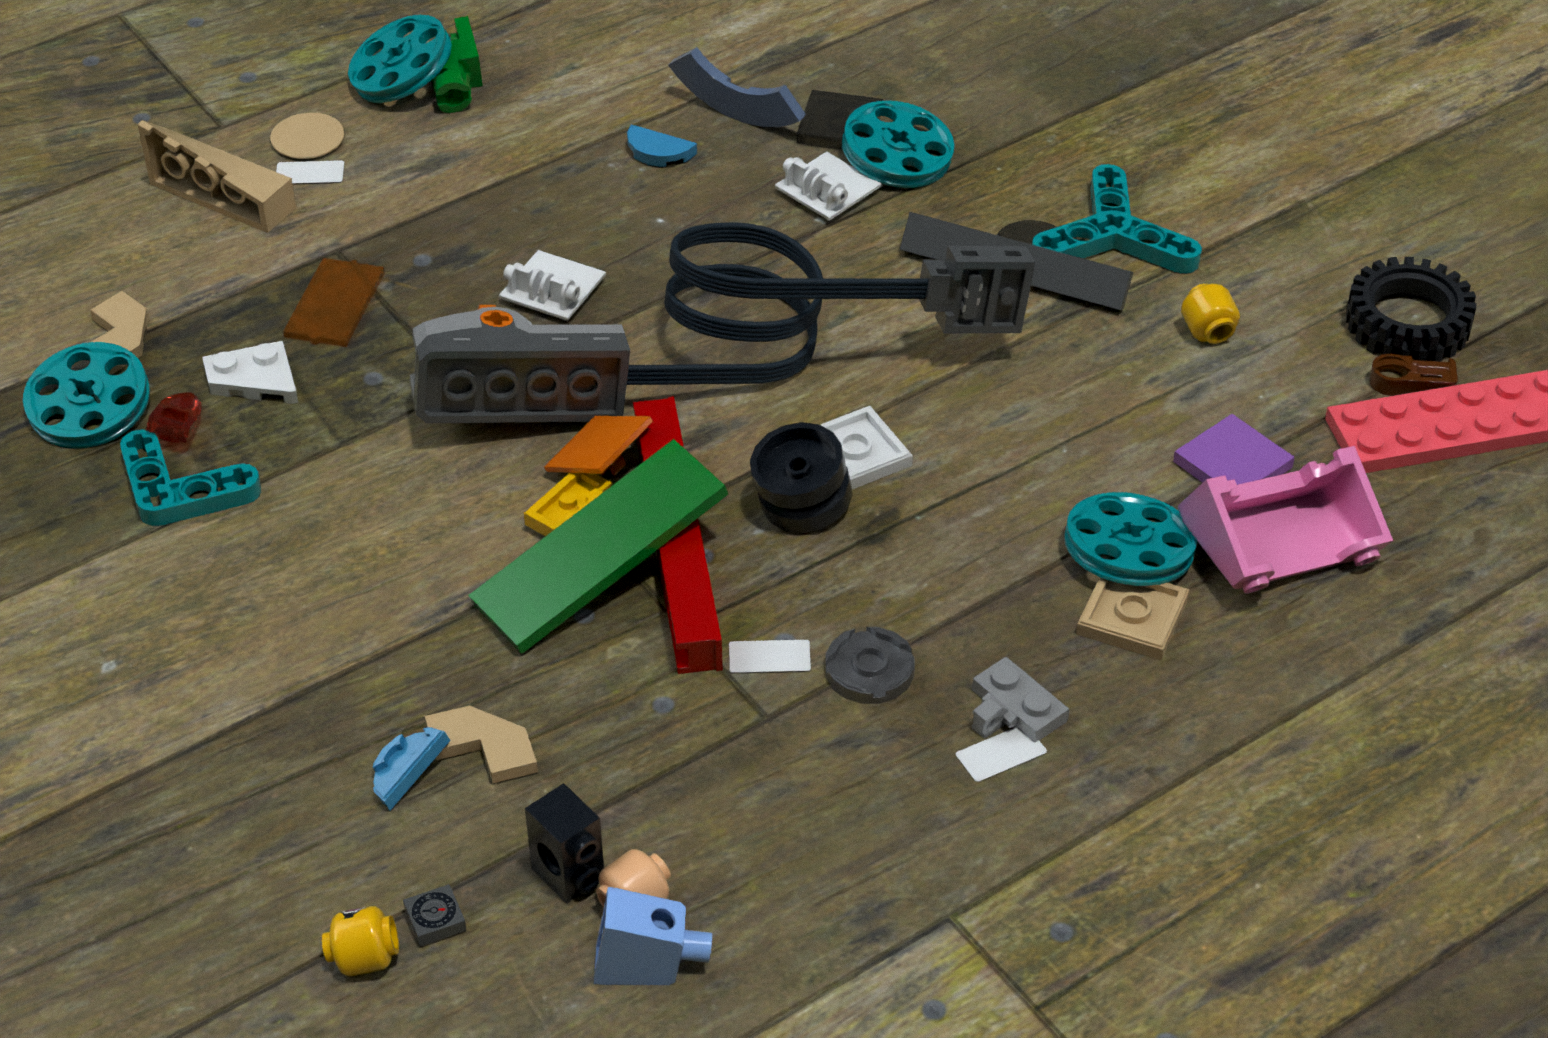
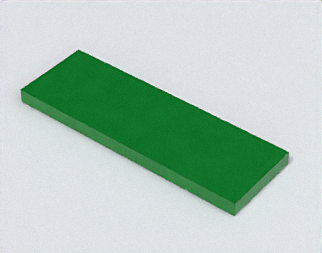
M673 439L468 596L473 605L523 654L729 495L726 486Z

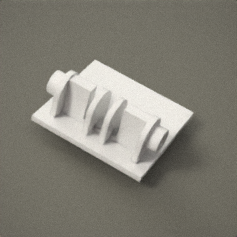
M827 151L808 164L804 163L799 157L786 159L783 164L785 178L775 184L776 189L829 221L881 187L880 182L868 178L856 168Z
M538 250L524 266L521 263L508 264L506 266L503 276L504 279L508 280L509 284L499 294V298L568 321L606 276V272Z

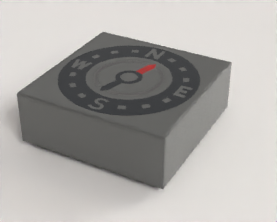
M450 884L403 900L404 910L419 947L467 931L465 919Z

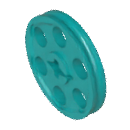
M412 15L395 20L373 33L357 49L349 64V80L357 93L369 102L385 103L404 98L425 86L441 71L451 53V38L442 23L429 15ZM435 37L432 41L426 43L429 39ZM428 61L425 65L419 67L422 63ZM373 74L369 79L364 80L366 77ZM396 80L393 84H391L390 86H387L389 83H391L392 81Z
M876 101L857 108L848 117L842 136L843 152L854 168L872 180L901 188L922 187L942 178L950 167L955 147L950 130L938 117L921 107L900 101ZM885 116L892 119L893 122H884L877 117ZM913 126H924L929 131H919L915 129ZM854 132H865L868 135H870V137H859L856 134H854ZM926 150H936L942 156H933L926 152ZM875 156L882 159L884 162H872L867 157ZM911 165L919 169V171L911 172L903 166Z
M106 342L82 343L53 354L35 369L24 389L23 407L32 428L45 441L64 448H89L114 440L134 426L148 405L150 385L140 360L128 349ZM78 361H90L89 365L82 370H71L72 365ZM117 365L128 366L127 370L122 374H108ZM54 384L59 386L52 394H39L45 386ZM122 395H135L134 399L128 404H115V401ZM52 415H65L64 419L58 424H45V421ZM90 420H103L102 424L94 430L83 429L84 425Z
M1127 492L1102 493L1083 499L1070 511L1064 534L1067 551L1080 566L1103 579L1133 586L1160 585L1181 577L1191 567L1197 545V540L1183 523L1177 509L1155 498ZM1102 511H1112L1119 515H1107ZM1145 518H1156L1162 522H1151ZM1079 529L1092 530L1095 534H1086L1079 531ZM1167 542L1176 543V544L1181 545L1182 547H1180V548L1171 547V546H1168V545L1165 544V543H1167ZM1106 554L1113 556L1116 559L1108 560L1101 558L1098 555ZM1150 561L1157 563L1160 566L1152 567L1143 564L1142 562Z

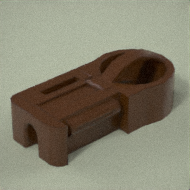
M1383 354L1373 360L1369 382L1375 391L1383 395L1395 396L1457 385L1458 376L1456 362L1449 358L1448 362L1412 360V356ZM1381 372H1395L1402 377L1391 378L1382 375Z

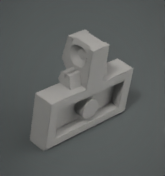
M1004 657L973 678L972 691L982 698V703L973 710L972 729L984 739L1004 725H1007L1009 728L1017 727L1033 742H1037L1062 726L1069 718V708L1007 657Z

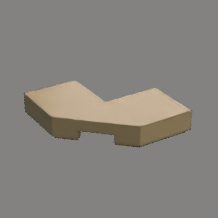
M121 291L90 310L93 321L108 331L92 342L116 344L128 349L137 358L142 356L144 348L143 338L149 321L146 307ZM117 365L108 374L112 375L127 365Z
M470 705L425 716L426 728L431 727L445 731L451 740L439 753L436 760L482 749L492 783L538 773L537 761L525 727Z

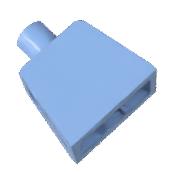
M608 887L596 942L593 984L671 985L675 983L680 960L709 963L712 933L685 930L686 907L681 902Z

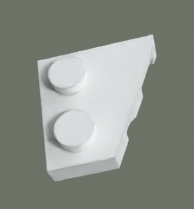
M283 341L264 343L258 346L202 357L211 395L225 397L242 396L245 399L261 400L263 393L283 395L285 403H298L297 392Z

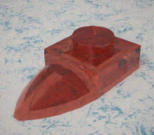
M191 392L177 393L165 397L149 415L146 431L155 433L159 438L168 442L181 441L187 443L198 426L202 411L200 400Z

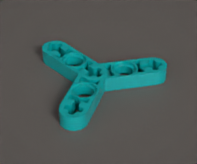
M1111 164L1099 165L1093 169L1090 186L1092 216L1040 232L1032 240V245L1080 258H1087L1116 249L1177 273H1191L1197 270L1202 253V247L1198 241L1131 216L1126 173L1120 167ZM1106 183H1110L1111 187H1106ZM1110 203V204H1115V205H1117V206L1112 207V206H1106V205H1104V204ZM1081 237L1089 239V241H1079L1073 238ZM1140 240H1150V241H1154V242H1156V243H1155V244H1148V243H1144V242H1142V241H1140Z

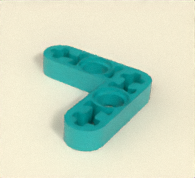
M144 429L134 430L126 434L120 442L124 464L138 513L142 522L147 525H166L254 502L261 494L259 473L250 464H234L170 480L160 443L154 432ZM145 449L147 457L139 459L137 450ZM145 474H159L156 479L151 481L139 480ZM204 490L210 492L206 497L199 499L189 497V495L196 491ZM159 495L161 505L153 506L151 497Z

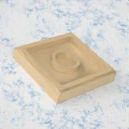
M1099 577L1078 621L1076 634L1162 660L1188 602L1190 589L1170 583L1152 586L1125 585Z

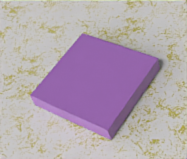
M1231 414L1174 452L1173 462L1202 483L1206 479L1225 475L1227 481L1235 479L1238 485L1284 474L1293 468L1294 456Z

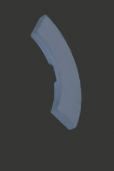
M698 47L678 56L668 64L680 81L699 99L718 112L740 122L762 127H781L797 123L806 115L786 85L765 89L756 87L745 89L731 83L730 77L710 63Z

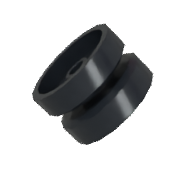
M804 422L783 425L768 433L754 448L750 458L751 475L755 488L758 491L762 511L771 524L789 532L806 533L817 531L836 522L848 509L853 496L851 479L845 463L842 444L832 431L819 424Z

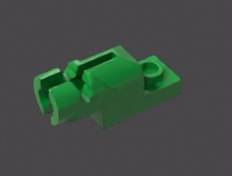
M468 16L454 18L456 33H450L451 53L444 67L431 80L434 92L436 93L438 107L442 112L446 113L460 112L465 109L472 101L471 88L483 86L479 54Z

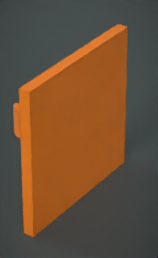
M594 416L544 468L546 472L604 475L610 468L612 474L616 475L625 466V460L621 455L622 452L653 421L650 416Z

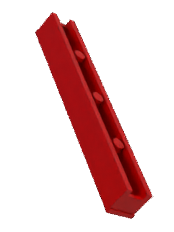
M674 396L667 399L633 402L634 416H650L653 421L636 438L640 464L673 439L684 448ZM696 519L656 550L678 674L709 670L723 671L722 638L699 521Z

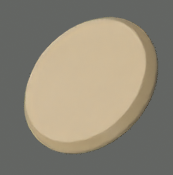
M301 113L279 122L273 128L270 140L273 148L284 156L303 160L314 159L332 152L341 144L344 139V128L332 116L322 113Z

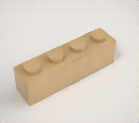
M144 120L137 124L150 185L267 233L296 209L292 178L170 129Z

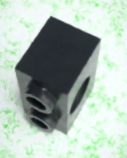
M563 783L525 808L531 869L568 904L579 895L587 894L598 886L599 874L604 869L600 817Z

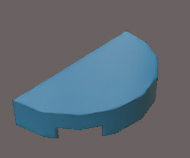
M632 124L627 131V143L634 153V158L647 165L666 167V162L677 161L683 158L684 163L697 154V143Z
M427 727L423 728L424 732L414 733L408 737H404L401 734L396 736L381 750L373 763L375 771L373 790L390 811L451 741L445 731Z

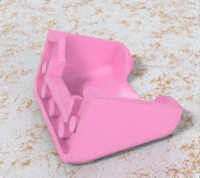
M1355 446L1334 451V459L1327 465L1325 463L1317 464L1316 461L1308 462L1299 471L1237 485L1235 479L1227 481L1225 475L1206 479L1178 505L1183 523L1234 589L1243 588L1245 594L1267 587L1270 581L1351 561H1354L1356 566L1371 563L1381 557L1379 551L1390 544L1393 538Z

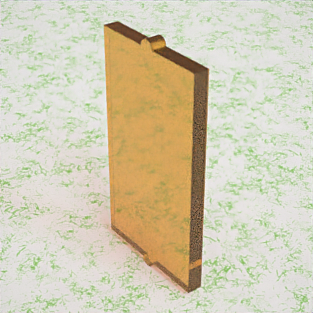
M323 258L283 331L284 338L310 341L313 345L323 343L347 347L385 274L384 267L361 264L357 260L348 262Z

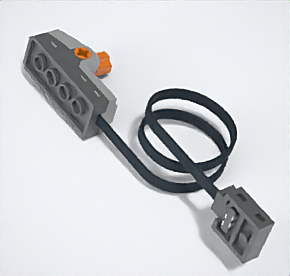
M738 222L697 225L682 230L671 242L669 263L675 274L667 282L664 305L669 315L676 322L690 330L732 341H778L794 337L807 330L809 339L801 351L785 360L765 364L629 365L630 348L622 324L532 325L530 321L514 310L496 307V305H479L476 311L439 317L423 322L413 328L412 337L416 354L415 372L410 374V386L416 415L425 423L589 422L594 416H623L627 385L763 384L781 381L799 373L810 362L816 345L817 317L821 310L822 299H919L925 312H936L935 318L944 334L1021 333L1035 260L1026 246H948L945 260H923L920 278H823L820 267L810 252L796 240L782 232L761 225ZM737 242L754 244L769 248L786 256L797 264L808 278H782L761 268L738 264L698 266L687 260L680 252L696 245L708 243ZM695 286L705 291L731 297L782 299L798 315L783 320L766 322L719 318L688 307L675 294ZM808 299H814L811 304Z

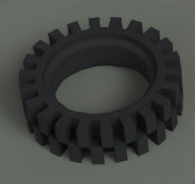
M1405 256L1404 264H1399L1397 257L1388 258L1387 265L1381 260L1373 262L1372 269L1368 266L1361 269V274L1355 276L1351 285L1346 312V323H1349L1348 330L1350 334L1356 333L1355 340L1360 345L1368 342L1366 350L1373 354L1381 348L1383 349L1382 355L1394 353L1402 356H1412L1420 361H1426L1427 356H1430L1432 361L1441 362L1443 354L1448 358L1455 356L1456 350L1461 351L1465 347L1466 341L1469 340L1477 307L1475 292H1469L1471 285L1467 280L1460 282L1461 275L1456 271L1446 275L1447 266L1441 263L1435 269L1430 268L1431 260L1423 258L1421 265H1414V257ZM1388 296H1415L1428 300L1440 307L1445 312L1446 318L1441 322L1430 325L1405 324L1382 314L1375 306V303Z

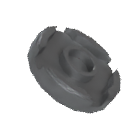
M866 627V631L855 633V629L845 631L831 642L826 652V678L832 689L844 698L858 703L880 704L896 699L909 688L914 678L915 658L912 655V648L907 640L894 631L884 628Z

